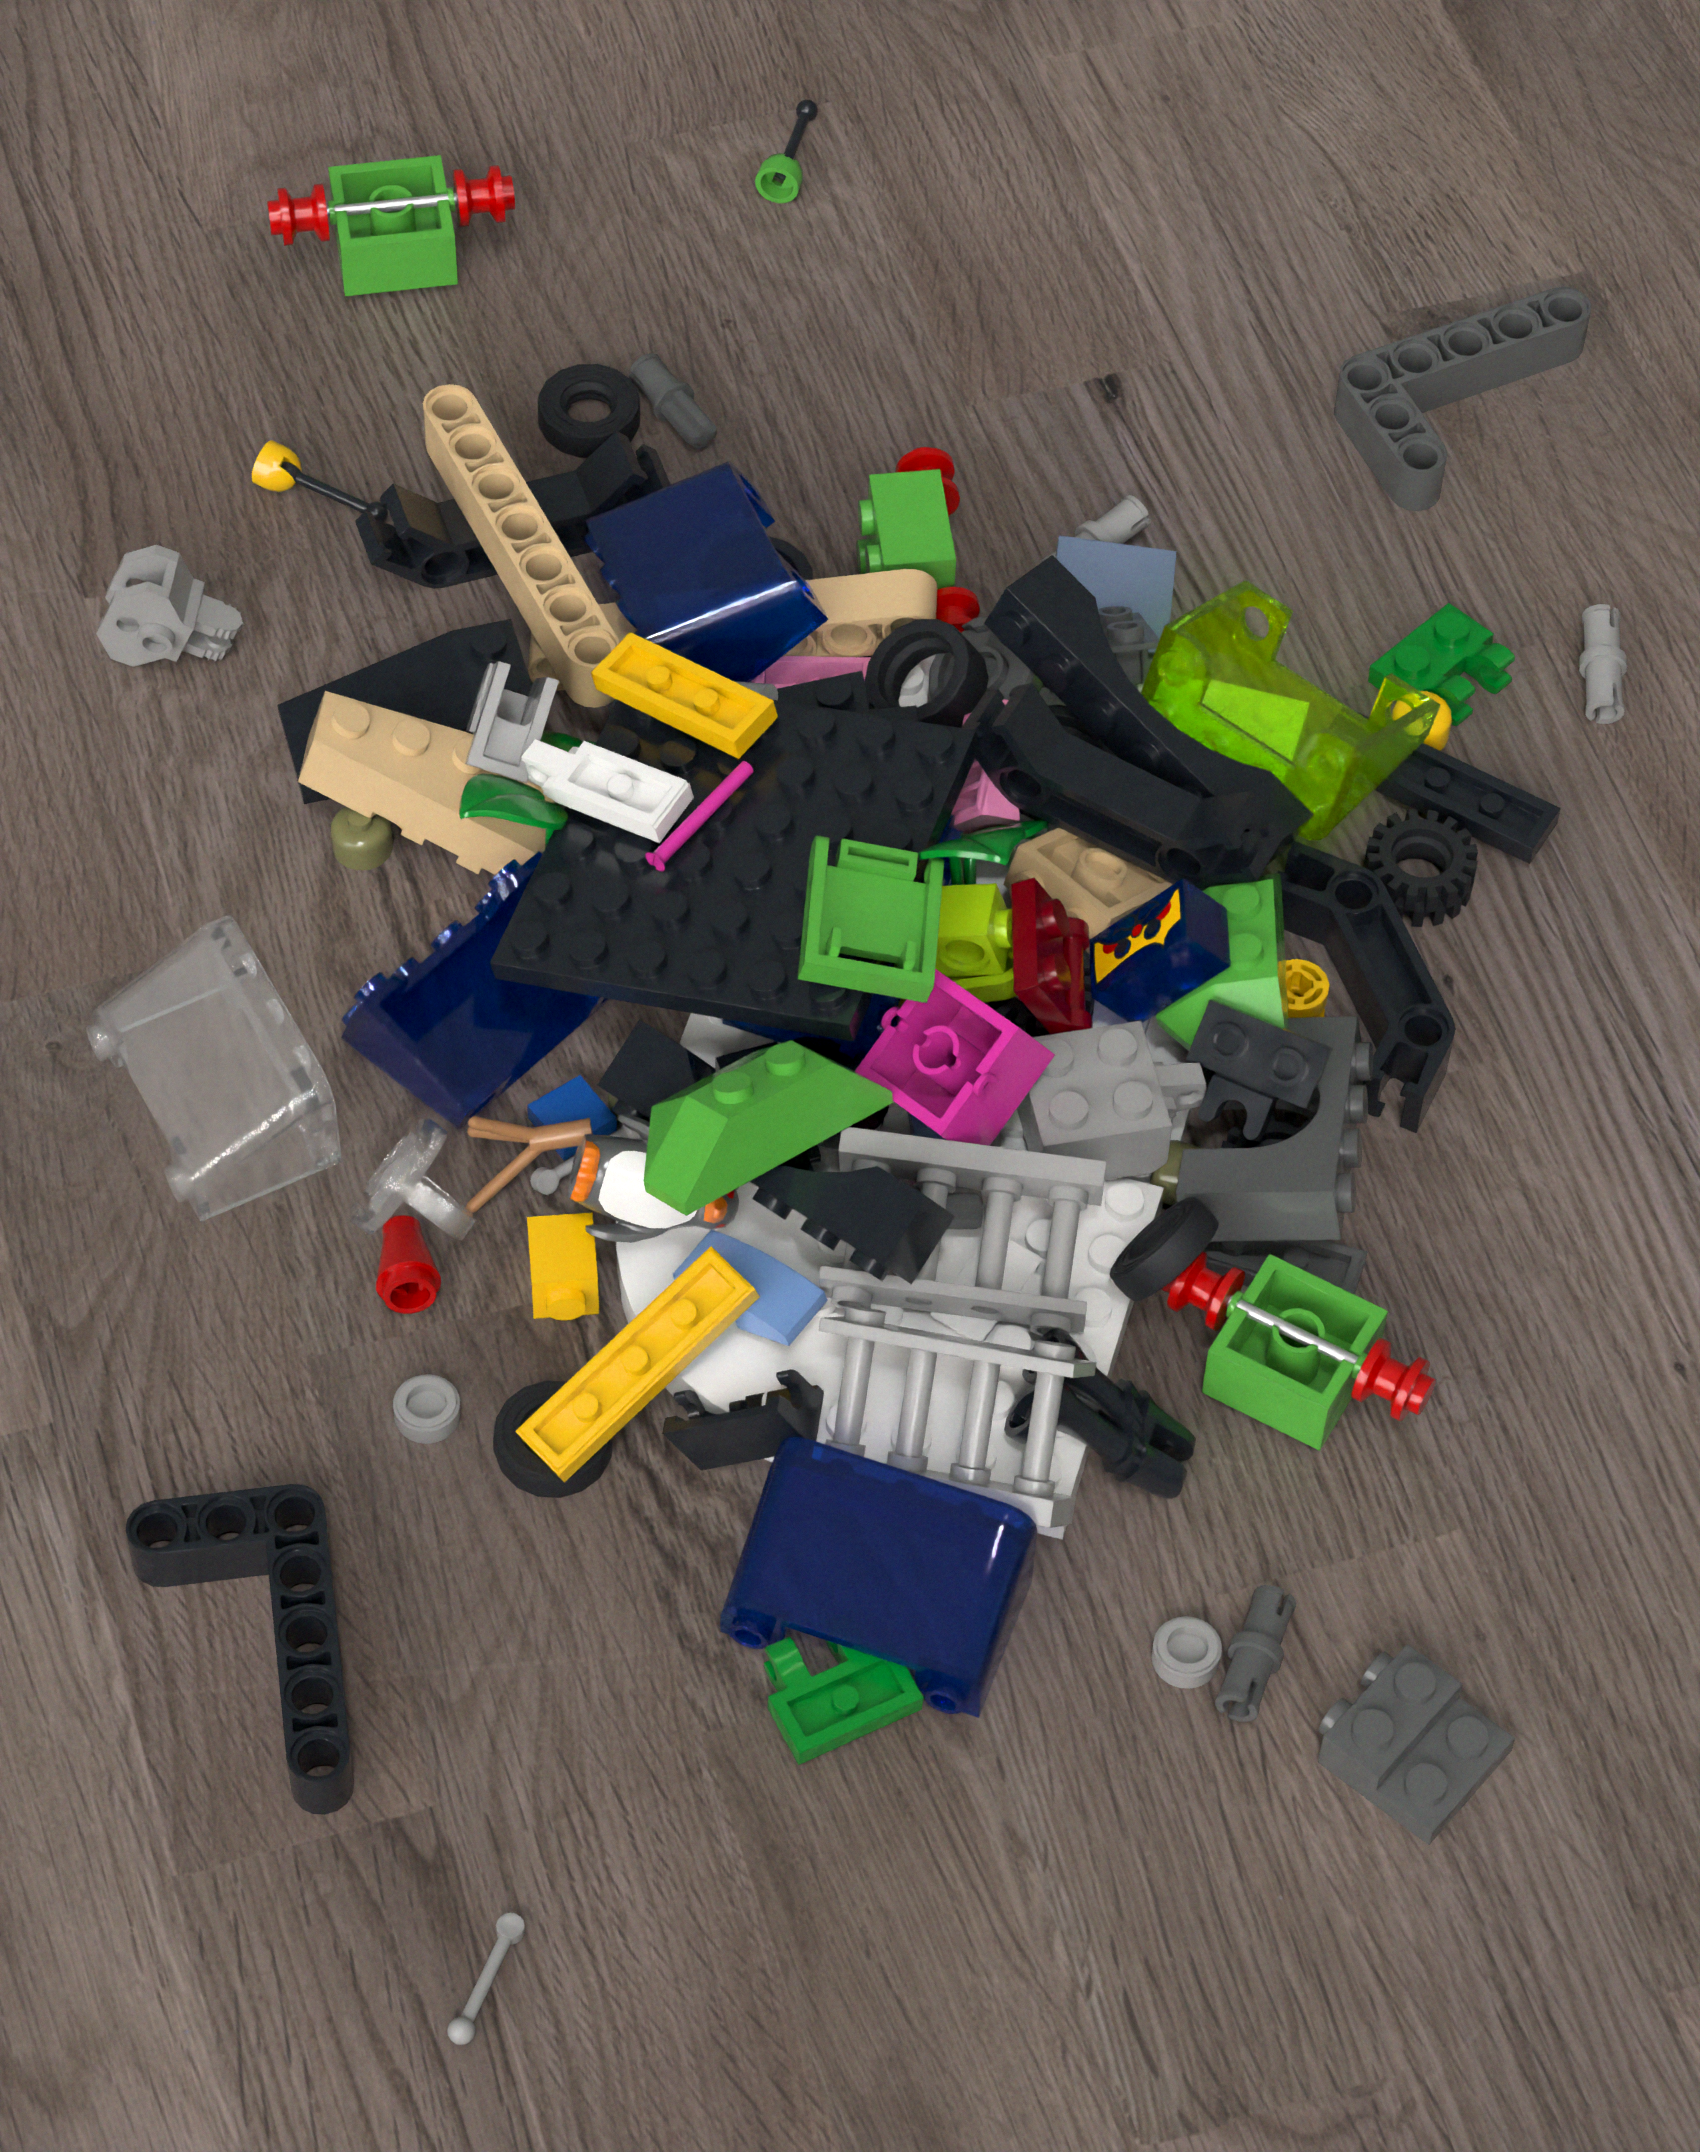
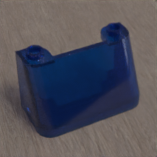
M800 1437L787 1438L781 1441L769 1468L721 1612L720 1632L730 1635L739 1644L752 1649H763L767 1645L783 1640L788 1628L916 1670V1685L924 1694V1700L928 1705L943 1713L958 1714L963 1712L979 1718L1032 1583L1037 1540L1036 1523L1025 1512L1005 1502L810 1439Z

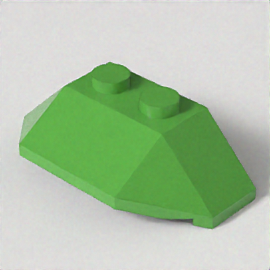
M1280 873L1260 875L1257 881L1210 886L1181 903L1182 919L1170 930L1164 949L1159 945H1154L1155 1010L1158 1026L1189 1051L1209 1000L1214 999L1289 1030ZM1158 922L1157 929L1153 932V935L1157 932V930H1158V928H1159V922Z
M792 1040L755 1051L652 1106L643 1179L645 1192L687 1216L893 1103L892 1091Z

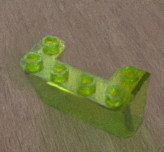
M1244 580L1164 626L1141 694L1154 709L1175 727L1207 748L1238 762L1271 771L1314 814L1299 836L1308 840H1321L1329 836L1425 741L1430 733L1440 704L1391 673L1384 678L1369 719H1366L1275 660L1293 610ZM1248 607L1260 609L1267 617L1269 631L1266 637H1259L1248 628L1245 620V613ZM1394 700H1400L1408 704L1412 710L1393 721L1390 711L1391 704Z

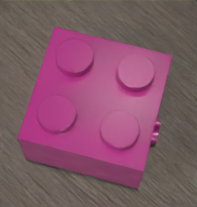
M935 969L934 987L927 1003L906 999L901 1008H890L884 1014L881 1022L885 1030L855 1072L891 1090L895 1103L946 1140L990 1146L1055 1054L1014 1023ZM897 1015L900 1016L899 1024L892 1027V1019Z

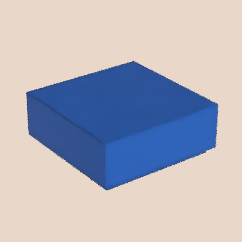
M581 1075L527 1105L528 1119L535 1127L590 1118L593 1135L608 1136L617 1131L616 1116ZM578 1146L557 1149L555 1151L565 1161L575 1155Z

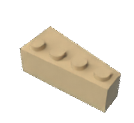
M325 691L309 734L298 779L299 783L368 818L378 814L402 829L400 835L420 845H423L426 839L459 856L456 861L457 864L476 874H479L482 868L508 881L506 889L521 897L545 850L546 829L494 817L460 819L459 805L466 783L478 774H495L465 764L474 734ZM529 780L527 783H525L538 789L543 794L544 790H542L540 786L530 782ZM544 795L545 801L555 803L554 800Z

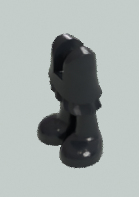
M1060 1328L1051 1329L1039 1339L1075 1346L1074 1358L1089 1361L1076 1340ZM1097 1367L1095 1369V1376L1064 1377L1056 1430L1076 1438L1102 1457L1104 1471L1114 1474L1115 1479L1119 1482L1132 1484L1156 1496L1169 1499L1177 1497L1187 1477L1186 1469L1179 1462L1188 1460L1193 1456L1196 1437L1189 1429L1161 1409L1146 1390H1137L1131 1380L1119 1379L1114 1383ZM1023 1369L1022 1376L1024 1380L1032 1386L1022 1393L1012 1406L1006 1418L1004 1431L1013 1440L1027 1444L1037 1371ZM1077 1395L1099 1408L1098 1413L1081 1401Z

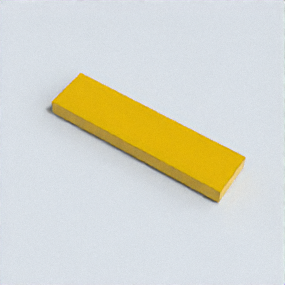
M710 1246L515 1432L565 1483L759 1299V1294L744 1277Z

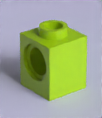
M997 884L942 886L935 969L947 977L1004 974L1008 950L1013 948L1012 909H1007Z

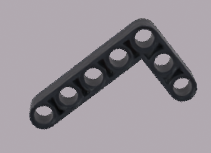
M287 1484L160 1499L141 1504L132 1511L127 1519L125 1531L135 1575L143 1583L153 1587H171L269 1575L285 1750L291 1791L295 1802L307 1812L326 1815L338 1811L348 1803L353 1794L354 1777L329 1536L322 1497L308 1486ZM293 1524L308 1525L304 1530L297 1532L284 1530ZM226 1532L240 1533L237 1537L229 1540L216 1538ZM158 1540H170V1541H172L171 1543H169L167 1546H164V1547H160V1548H150V1547H148V1545L151 1544V1543L154 1542V1541H158ZM302 1582L315 1585L305 1591L289 1589L295 1584ZM307 1642L322 1645L310 1652L295 1650L299 1645ZM312 1703H323L329 1706L322 1712L315 1714L300 1711L306 1705ZM318 1765H330L335 1768L332 1772L323 1776H311L306 1773L309 1769Z

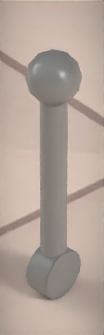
M622 1124L620 1130L609 1136L638 1139L639 1134ZM574 1157L553 1169L547 1167L537 1168L531 1176L532 1188L545 1195L552 1194L557 1189L559 1180L571 1173Z
M506 1913L497 1920L496 1934L498 1939L461 2016L454 2018L448 2025V2037L456 2045L468 2044L474 2038L476 2028L473 2022L510 1945L520 1942L524 1937V1920L515 1913Z

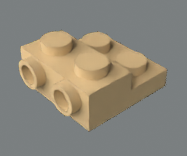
M1059 827L1018 845L1003 883L1009 889L1011 896V884L1035 877L1052 899L1057 898L1062 902L1068 917L1082 919L1088 924L1090 944L1085 951L1092 957L1093 943L1095 941L1112 943L1126 937L1131 930L1127 932L1121 930L1113 936L1117 925L1116 931L1122 927L1130 928L1135 922L1134 917H1128L1121 922L1125 917L1130 914L1136 915L1143 905L1151 901H1157L1160 905L1152 909L1149 916L1161 911L1174 890L1178 887ZM1180 887V895H1181V897H1182L1183 892H1184V890H1185V888H1183V887ZM1153 902L1143 907L1139 912L1138 920L1144 919L1149 910L1158 904Z

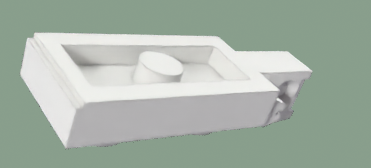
M535 739L521 757L529 774L528 780L540 786L544 790L543 794L556 803L658 843L662 841L694 798L690 783H687V780L586 741L580 747H572L567 752Z

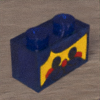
M1182 878L1091 938L1089 951L1092 998L1127 1022L1141 1021L1143 1023L1231 967L1227 908Z

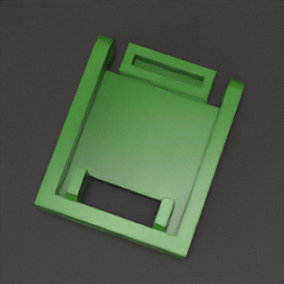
M815 835L809 859L798 979L927 1003L934 987L944 859L929 858L924 870V883L913 881L917 869V852L841 839L834 867L827 865L829 838ZM842 953L896 963L897 968L840 958L838 955Z

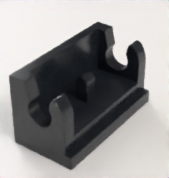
M796 1370L780 1371L776 1373V1377L780 1384L787 1388L767 1392L765 1405L762 1406L764 1393L749 1395L745 1397V1400L730 1402V1412L713 1414L706 1411L696 1392L692 1390L675 1392L674 1399L678 1405L685 1408L689 1420L686 1421L678 1416L665 1418L662 1434L701 1471L812 1450L816 1446L824 1391L818 1385L812 1386Z

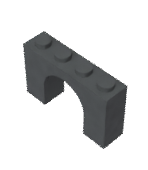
M1358 1016L1289 1018L1290 1031L1333 1048L1310 1107L1304 1109L1282 1099L1278 1100L1275 1109L1294 1111L1312 1119L1303 1130L1284 1141L1262 1147L1183 1149L1176 1189L1177 1203L1188 1197H1196L1214 1214L1219 1222V1226L1211 1241L1341 1240L1344 1214L1354 1213L1356 1208V1181L1354 1173H1350L1351 1168H1360L1362 1164V1136L1360 1129L1356 1128V1125L1367 1123L1368 1094L1366 1085H1362V1081L1372 1080L1374 1059L1372 1043L1361 1041ZM1201 1066L1206 1082V1093L1211 1078L1216 1073ZM1229 1100L1223 1110L1246 1108L1237 1100Z

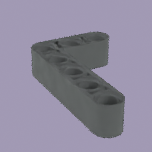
M1552 288L1363 352L1344 361L1340 367L1334 416L1393 502L1406 510L1422 511L1433 507L1440 499L1447 450L1422 413L1577 359L1583 352L1591 314L1590 300L1584 293L1574 288Z

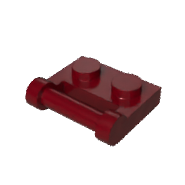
M1035 877L1011 884L1014 993L1051 1035L1093 1028L1092 1016L1086 1011L1084 951L1090 944L1088 924L1082 919L1068 917L1062 902L1057 898L1052 899Z

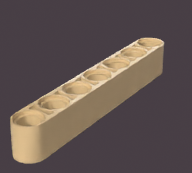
M448 384L430 390L423 401L425 443L430 458L569 697L575 703L584 707L596 708L608 705L615 698L596 690L591 672L619 644L617 635L475 396L468 389L460 385Z
M900 569L598 605L617 635L619 643L631 632L715 673L753 669L754 656L757 655L872 656L879 643L896 628L914 620L936 619L937 583L931 575L924 571ZM531 632L528 659V674L531 681L534 683L536 678L542 677L559 680ZM559 680L556 690H565Z

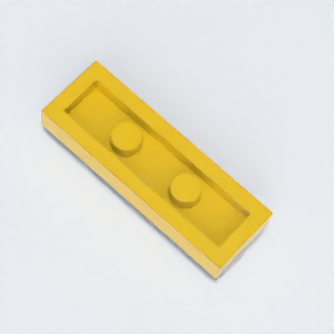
M631 632L591 672L596 690L738 759L778 718L773 700Z

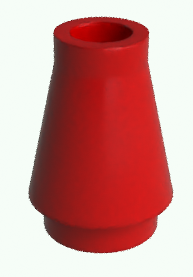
M395 1216L387 1220L382 1227L383 1243L376 1279V1291L391 1310L403 1314H412L423 1311L433 1304L436 1299V1293L441 1287V1276L422 1235L420 1222L412 1216Z

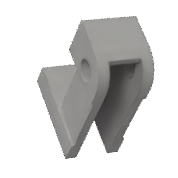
M497 661L495 664L489 663L483 675L466 728V732L473 733L474 736L465 764L527 783L529 774L521 757L535 739L541 740L559 680L550 677L536 678L529 696H525L504 689L511 665Z

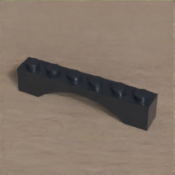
M1053 555L1006 587L984 624L1118 758L1201 799L1253 791L1261 805L1244 832L1259 831L1260 825L1272 822L1276 825L1284 838L1268 864L1291 846L1314 814L1271 771L1238 762L1207 748L1180 731L1154 709L1131 683L1112 653L1100 622L1096 598Z
M639 1019L597 1086L618 1099L612 1109L613 1112L618 1115L629 1114L650 1122L653 1105L710 1076L716 1070L684 1046ZM778 1165L749 1181L758 1187L752 1198L754 1201L786 1220L793 1209L807 1218L800 1230L833 1251L840 1240L855 1249L849 1261L882 1282L889 1271L912 1284L955 1217L926 1195L878 1166L849 1172H811Z

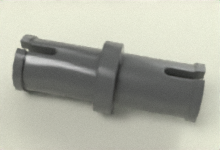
M1263 1585L1254 1590L1252 1603L1242 1632L1236 1633L1232 1637L1228 1647V1656L1231 1662L1221 1691L1215 1699V1706L1220 1713H1223L1227 1710L1230 1700H1234L1227 1716L1232 1720L1250 1722L1258 1717L1260 1703L1269 1677L1281 1667L1284 1658L1281 1643L1290 1617L1295 1611L1296 1601L1291 1594L1285 1596L1282 1606L1278 1607L1284 1589L1280 1587Z

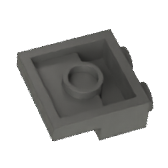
M1406 1644L1395 1658L1385 1651L1375 1658L1361 1680V1685L1366 1690L1353 1704L1341 1698L1327 1712L1319 1726V1732L1324 1736L1318 1763L1426 1844L1430 1845L1512 1751L1515 1737L1460 1698L1463 1686L1461 1682L1409 1644Z

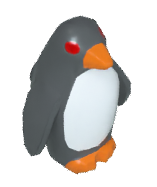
M620 1114L618 1117L621 1123L638 1133L642 1140L585 1134L575 1153L567 1195L569 1199L582 1206L618 1221L616 1224L586 1225L585 1231L592 1236L607 1241L632 1243L654 1238L669 1230L682 1227L696 1226L709 1230L724 1228L734 1220L739 1206L737 1189L687 1216L645 1192L643 1179L650 1122L629 1114Z

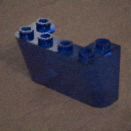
M730 461L586 519L590 532L584 538L596 556L605 563L600 568V571L609 585L622 596L616 601V604L625 618L638 629L634 634L732 681L751 682L828 620L811 586L776 551L764 527L767 529L775 522V519L759 490Z
M540 851L522 866L516 859L506 864L488 883L491 890L474 907L479 914L465 926L458 920L448 925L433 940L430 946L435 951L424 961L419 963L412 957L403 963L389 978L383 972L373 976L355 994L354 999L357 1003L341 1020L347 1026L341 1036L344 1042L456 1129H461L467 1125L471 1117L480 1114L610 1000L602 997L495 979L490 961L542 856Z

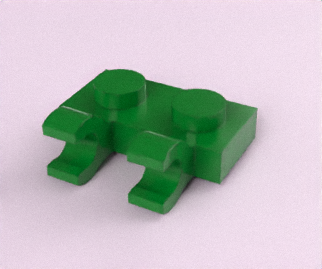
M1448 603L1371 664L1368 682L1396 702L1403 695L1414 691H1428L1437 694L1448 704L1451 709V725L1457 727L1473 713V709L1464 702L1476 690L1472 683L1460 675L1463 672L1467 673L1485 690L1492 694H1497L1512 682V676L1503 670L1515 661V655L1505 646L1493 643L1494 633Z
M851 1609L826 1621L831 1633L825 1635V1641L839 1665L819 1674L810 1675L798 1648L790 1636L765 1647L769 1661L764 1662L763 1666L772 1685L778 1691L768 1696L767 1708L798 1765L922 1710L924 1698L892 1641L873 1649L858 1618Z

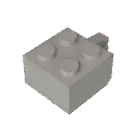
M1141 1021L1032 1037L1055 1054V1056L1017 1107L1028 1151L1107 1161L1105 1180L1151 1173L1167 1163L1172 1131L1170 1118L1175 1117L1176 1112L1201 1106L1205 1096L1206 1082L1200 1063L1164 1065L1163 1062H1153Z

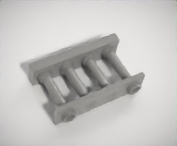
M848 1127L841 1131L838 1150L840 1171L849 1172L878 1166L898 1179L916 1181V1186L922 1189L921 1193L944 1209H946L948 1193L954 1192L956 1187L982 1190V1195L988 1199L975 1286L935 1281L941 1239L912 1284L894 1275H887L883 1282L849 1261L855 1249L846 1243L843 1269L820 1266L819 1288L825 1292L827 1298H831V1304L842 1309H846V1306L870 1308L871 1304L1025 1324L1030 1325L1031 1332L1041 1336L1055 1328H1060L1069 1335L1070 1331L1084 1332L1087 1302L1068 1299L1079 1214L1080 1211L1087 1209L1088 1204L1101 1206L1107 1161ZM1021 1196L1048 1199V1204L1054 1207L1041 1295L1002 1290L1014 1202L1021 1200Z
M846 1306L845 1316L820 1318L819 1331L848 1336L834 1428L835 1433L833 1434V1440L826 1439L824 1453L812 1450L800 1452L797 1479L1046 1528L1072 1524L1076 1497L1054 1493L1055 1482L1049 1480L1064 1377L1095 1376L1097 1362L1074 1358L1076 1347L1058 1342L1036 1340L1033 1351L885 1324V1311L865 1307ZM875 1342L911 1348L895 1451H888L887 1463L863 1460L866 1445L859 1444ZM937 1353L974 1360L958 1463H951L950 1473L927 1470L928 1457L922 1455ZM1001 1365L1037 1371L1022 1475L1014 1477L1013 1485L991 1481V1469L985 1467Z

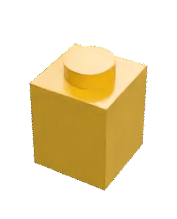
M593 1212L527 1217L534 1319L553 1318L567 1321L579 1318L582 1315L599 1314L595 1236L585 1231L586 1225L593 1224Z

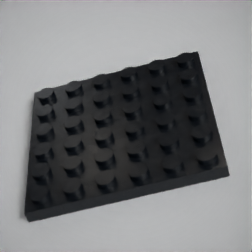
M617 700L595 745L687 780V783H690L694 798L660 843L565 806L564 810L568 815L566 825L562 829L553 831L490 961L495 979L854 1042L874 993L798 979L809 859L815 835L829 838L827 865L834 867L841 839L917 853L938 844L980 748L976 730L773 700L778 718L738 759ZM742 761L749 763L754 772L665 863L664 872L657 871L654 865L651 866L646 860L645 854L647 852L653 853ZM917 858L914 882L922 883L924 870L929 858L922 860ZM842 953L838 955L840 958L886 966L888 963Z

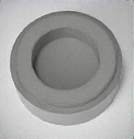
M426 1374L412 1377L398 1388L393 1399L395 1424L400 1433L411 1441L423 1444L436 1443L449 1437L459 1425L461 1418L459 1394L452 1383L440 1376Z
M1188 1616L1173 1618L1165 1622L1155 1634L1151 1655L1152 1664L1159 1677L1172 1686L1185 1689L1200 1687L1208 1683L1217 1673L1222 1644L1215 1629L1207 1622Z

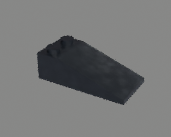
M511 619L449 631L278 704V713L297 782L309 734L325 691L466 732L475 699L489 663L495 664L497 661L511 665L504 689L529 696L532 684ZM298 782L304 804L331 799Z

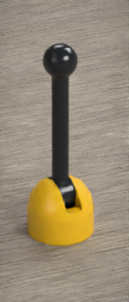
M270 440L261 449L252 471V482L270 491L282 492L291 489L297 483L361 513L365 511L373 513L375 520L381 522L387 520L388 509L382 507L379 501L367 503L303 474L299 458L288 447Z

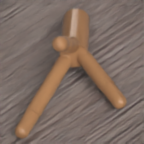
M477 1116L471 1117L468 1121L469 1127L467 1129L470 1137L529 1143L530 1145L468 1201L466 1205L467 1210L471 1213L477 1212L542 1152L579 1146L585 1134H593L590 1118L537 1127H526Z

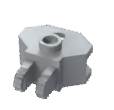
M153 545L124 554L107 588L105 598L109 603V607L98 625L96 635L110 659L132 667L163 658L177 662L182 651L200 658L207 657L208 660L213 659L216 661L217 659L222 660L224 655L230 651L233 645L230 638L233 639L243 627L244 623L240 615L241 612H238L236 607L233 608L231 604L225 605L223 601L203 595L205 582L193 578L179 552L159 545ZM140 579L144 583L133 585L129 580Z

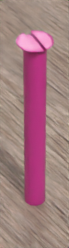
M742 761L653 853L647 852L645 854L648 863L651 866L654 865L657 871L664 872L665 863L754 772L752 766Z

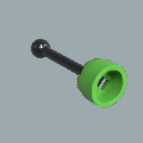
M806 99L798 103L796 107L798 119L784 154L770 155L761 164L755 179L756 188L765 199L771 202L788 203L798 194L802 184L803 170L799 162L794 159V156L808 122L815 119L818 113L817 105L812 100ZM775 176V177H777V178L783 180V182L780 183V182L774 180L773 177Z

